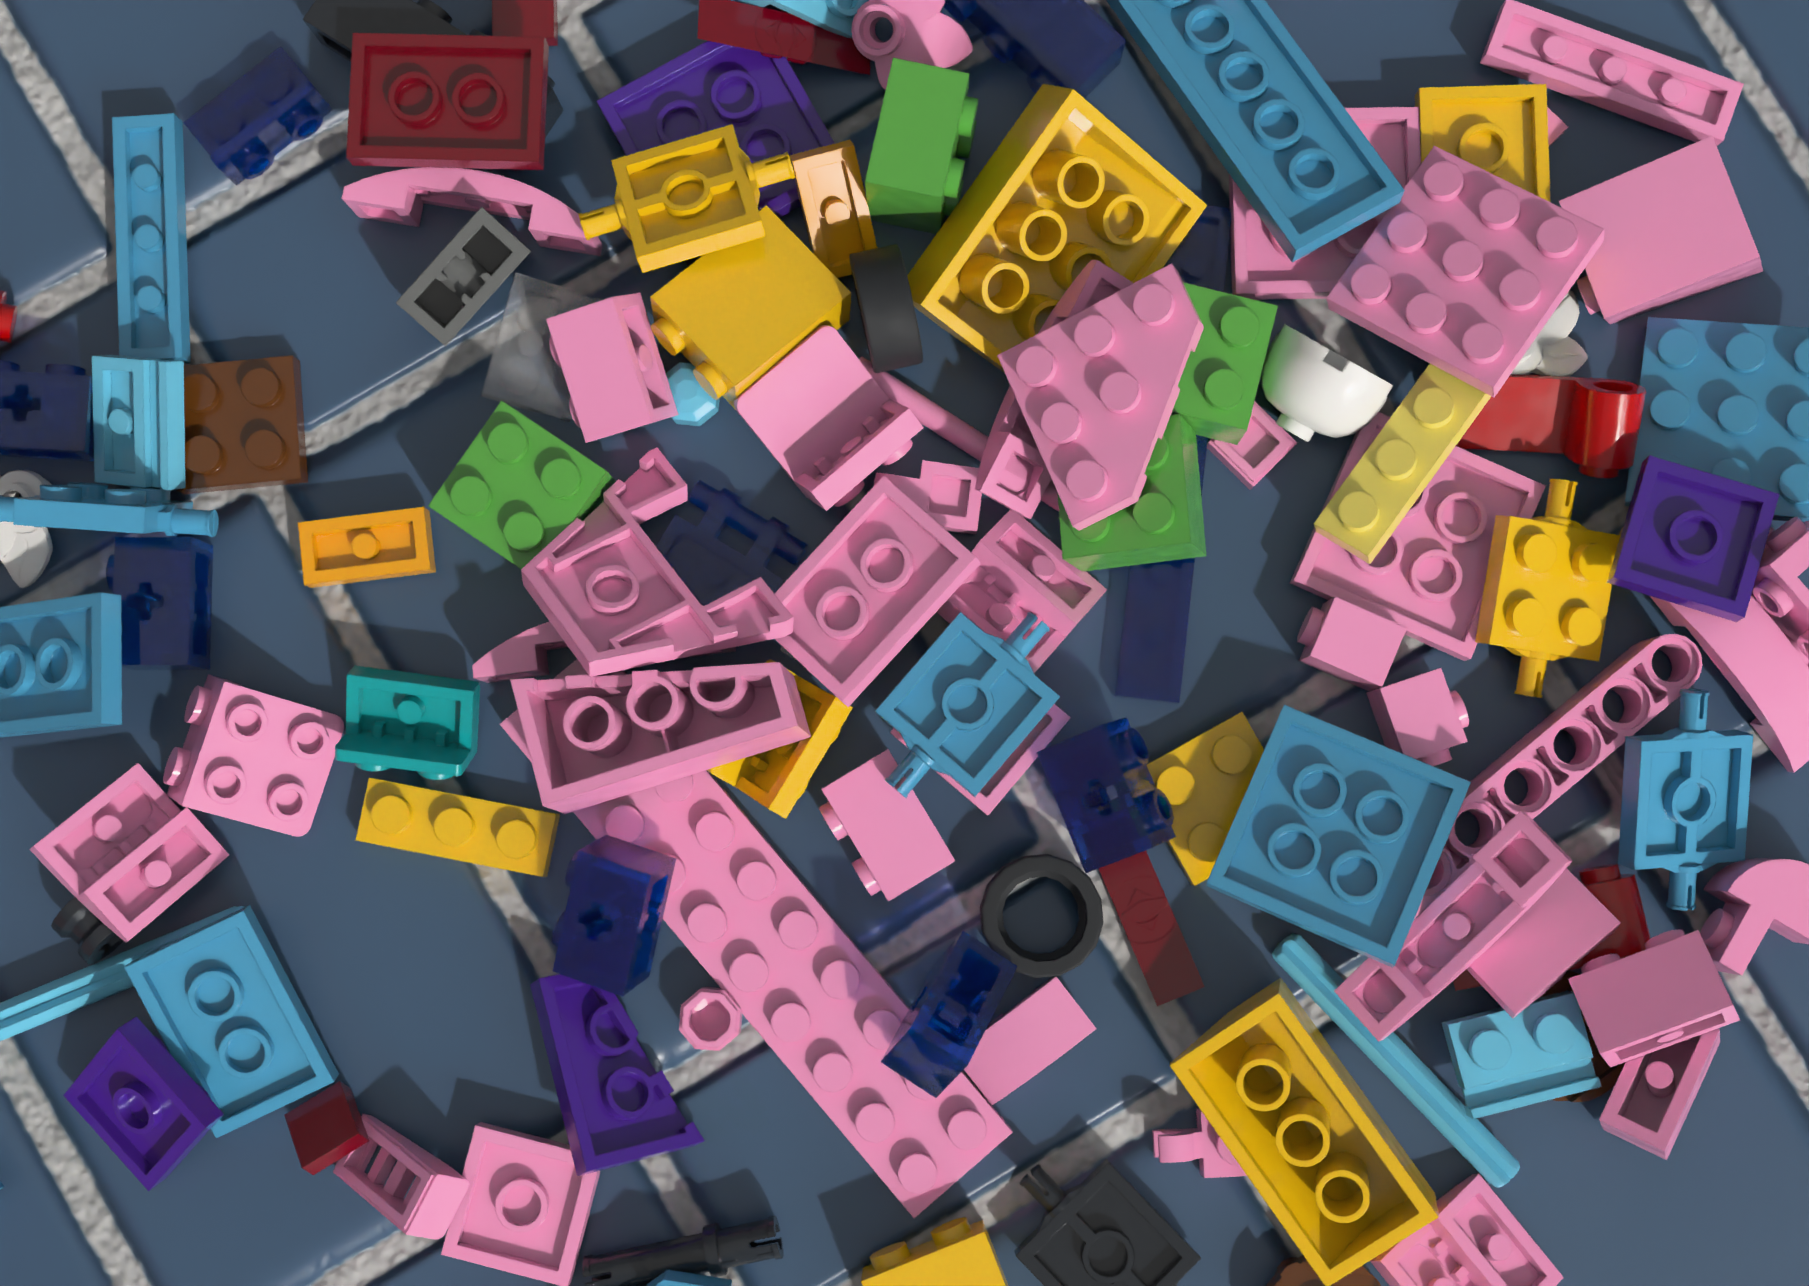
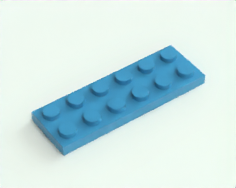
M1106 0L1291 262L1300 259L1400 203L1405 191L1265 0Z

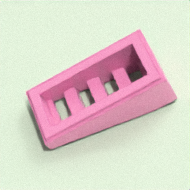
M362 1114L361 1118L369 1142L339 1159L333 1173L406 1235L430 1239L442 1238L469 1188V1181L452 1167L374 1116ZM379 1144L382 1148L369 1173L366 1174L364 1171Z

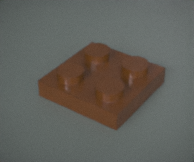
M290 355L184 365L186 488L176 489V491L183 494L308 483L300 361Z

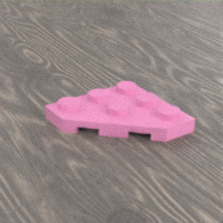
M1172 263L997 355L1072 526L1079 531L1138 502L1147 479L1144 473L1158 438L1162 439L1179 395L1180 388L1178 384L1190 352H1195L1204 329L1184 283Z

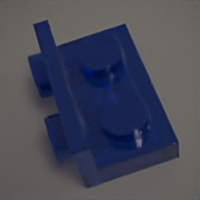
M280 46L183 123L208 152L210 159L216 167L237 186L245 179L256 178L267 171L274 162V156L293 141H301L313 135L322 125L323 118L333 109Z

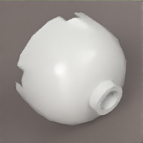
M1284 324L1280 333L1276 334L1271 342L1261 373V384L1266 399L1277 410L1282 412L1276 424L1307 442L1310 441L1314 432L1334 438L1353 435L1372 421L1388 398L1387 395L1393 387L1392 384Z

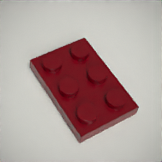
M353 33L346 158L353 166L544 170L549 46L545 37Z

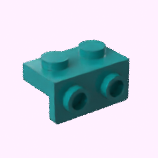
M355 665L347 674L346 733L335 745V760L355 763L356 767L366 771H383L390 768L418 771L420 776L434 780L461 776L477 753L480 682Z

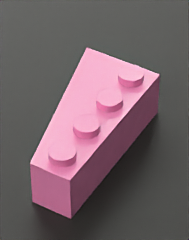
M780 662L696 667L693 670L633 671L632 674L609 676L571 675L565 676L562 679L536 680L535 678L510 679L542 806L564 814L811 737L794 675Z

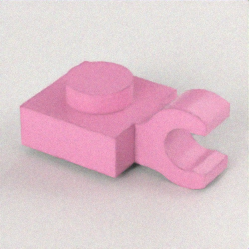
M922 460L919 479L876 473L874 485L885 476L946 531L976 534L982 498V493L975 490L979 468Z
M1200 1108L1196 1109L1197 1128L1152 1130L1153 1155L1155 1158L1159 1157L1160 1163L1187 1162L1199 1159L1200 1175L1204 1178L1247 1176Z

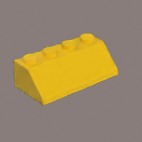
M1281 977L1229 1011L1170 1063L1171 1069L1325 1286H1331L1439 1217L1435 1192Z

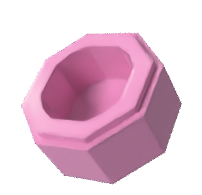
M702 987L681 1004L679 1031L694 1049L720 1051L741 1033V1008L726 990Z

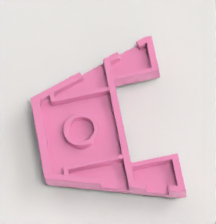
M657 447L647 452L639 460L640 468L625 482L618 479L603 493L604 502L583 521L576 518L521 569L523 586L590 677L781 638L793 632L794 617L762 577L705 606L701 605L639 524L688 501L687 484Z

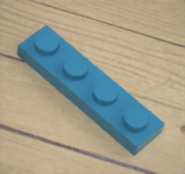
M174 113L112 117L119 356L154 358L167 361L178 360L184 361V363H191L183 121Z

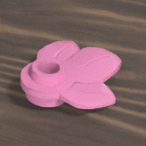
M869 0L857 10L851 28L854 44L863 56L875 61L879 83L885 90L893 58L948 68L962 62L972 53L973 45L963 26L952 17L940 12L945 4V0ZM883 17L887 18L893 26L892 37L887 42L879 40L875 33L876 23Z

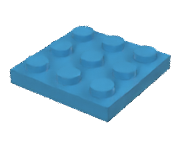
M1648 317L1640 386L1646 389L1634 463L1629 468L1624 506L1629 507L1641 464L1651 455L1778 493L1780 495L1773 520L1789 521L1798 516L1802 522L1808 521L1809 327Z
M1283 705L1206 886L1393 968L1471 782Z

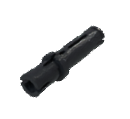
M776 1216L721 1229L718 1223L703 1226L702 1233L595 1256L587 1255L583 1258V1277L606 1272L611 1274L593 1277L592 1282H587L585 1286H645L666 1270L693 1274L709 1272L712 1277L725 1276L730 1267L774 1258L776 1260L782 1259L784 1256L782 1237L755 1242L756 1240L775 1237L776 1232L781 1231Z

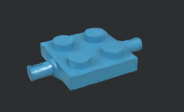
M69 482L67 485H40V495L34 497L18 498L0 495V522H13V525L40 528L52 527L140 534L165 531L167 536L176 537L178 534L214 537L218 531L219 517L216 510L193 509V501L170 500L171 490H161V488L130 487V490L108 489V484Z
M960 612L876 709V714L901 734L910 750L891 775L885 779L894 788L910 769L913 770L897 789L902 796L907 798L910 791L931 768L934 771L950 776L973 797H976L1060 698L1057 693L1035 676L1027 659H1025L1046 632L1050 631V628L1041 621L1025 640L1023 639L1025 634L1037 622L1038 617L1028 612L1027 616L1004 641L1001 638L983 632Z
M1691 688L1688 690L1680 689L1679 727L1670 729L1662 734L1625 736L1618 864L1632 870L1653 868L1669 870L1668 901L1666 906L1682 911L1696 909L1695 892L1698 872L1717 863L1745 861L1753 734L1736 729L1719 731L1706 729L1708 696L1710 692Z

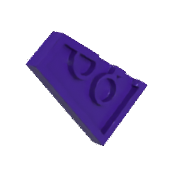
M598 966L538 978L530 984L577 1176L690 1148L705 1141L694 1122L687 1123L670 1095L674 1089L662 1070L656 1073L636 1040L639 1032Z

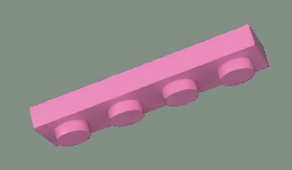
M1505 0L1500 7L1480 64L1535 84H1546L1548 89L1694 142L1713 136L1716 146L1724 141L1744 85L1741 82L1515 0Z

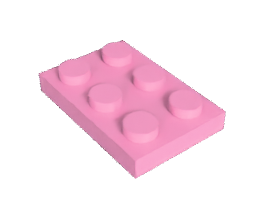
M883 476L774 593L794 617L793 632L775 640L842 703L849 707L981 563L973 553L888 478Z

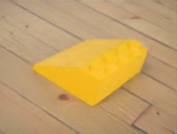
M1042 84L907 275L914 307L1004 372L997 355L1038 334L1066 290L1091 260L1102 262L1135 283L1164 267L1207 207V204L1074 89Z

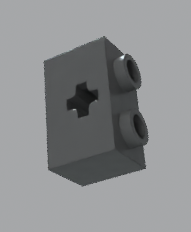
M481 207L396 301V304L446 347L531 251Z

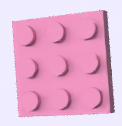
M1419 107L1345 108L1395 178L1405 188L1421 165ZM1229 174L1232 294L1253 300L1326 299L1388 210L1300 259L1291 262Z
M1434 146L1405 186L1400 203L1388 210L1329 293L1326 300L1331 311L1494 398L1603 243L1604 228Z
M1378 412L1367 426L1356 432L1322 511L1388 422L1390 416ZM1455 446L1371 564L1366 563L1320 535L1314 527L1290 583L1326 600L1338 597L1407 627L1404 635L1460 660H1470L1478 644L1475 642L1495 517L1496 515L1526 519L1532 518L1546 486Z

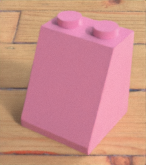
M1713 136L1559 201L1561 208L1604 228V241L1585 267L1587 276L1578 279L1577 284L1589 314L1592 315L1601 311L1604 319L1609 324L1763 271L1760 255Z

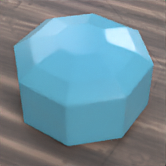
M679 362L666 373L679 414L671 418L676 424L701 426L718 412L720 398L715 400L704 391L693 374L695 367L692 363Z

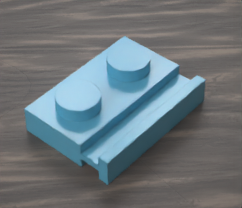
M118 355L92 356L95 482L142 488L157 487L161 488V490L186 488L184 361H167Z
M1572 991L1540 997L1514 1018L1500 1007L1441 1022L1457 1082L1464 1096L1466 1115L1472 1119L1602 1087L1600 1079L1594 1071L1591 1060L1593 1054L1579 1004Z

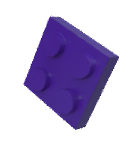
M1649 455L1641 464L1607 583L1738 622L1745 618L1780 494Z
M137 1017L119 1027L63 1095L148 1191L166 1179L224 1115L211 1100L207 1091L188 1075L167 1051L164 1043L154 1036Z

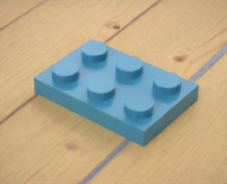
M100 592L0 607V738L122 725L121 595Z
M250 905L131 961L124 967L171 1056L197 1084L207 1091L214 1104L223 1112L224 1115L211 1128L215 1138L223 1136L333 1083L338 1077L339 1073Z

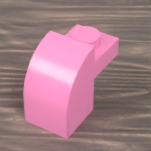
M1746 859L1745 861L1732 863L1720 870L1703 889L1725 902L1723 909L1715 910L1708 917L1700 932L1717 971L1743 975L1768 928L1792 942L1809 944V864L1791 859Z

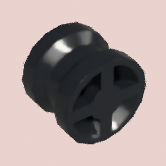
M76 897L61 909L51 925L52 929L61 938H72L79 945V956L88 965L102 960L123 942L119 936L101 922Z

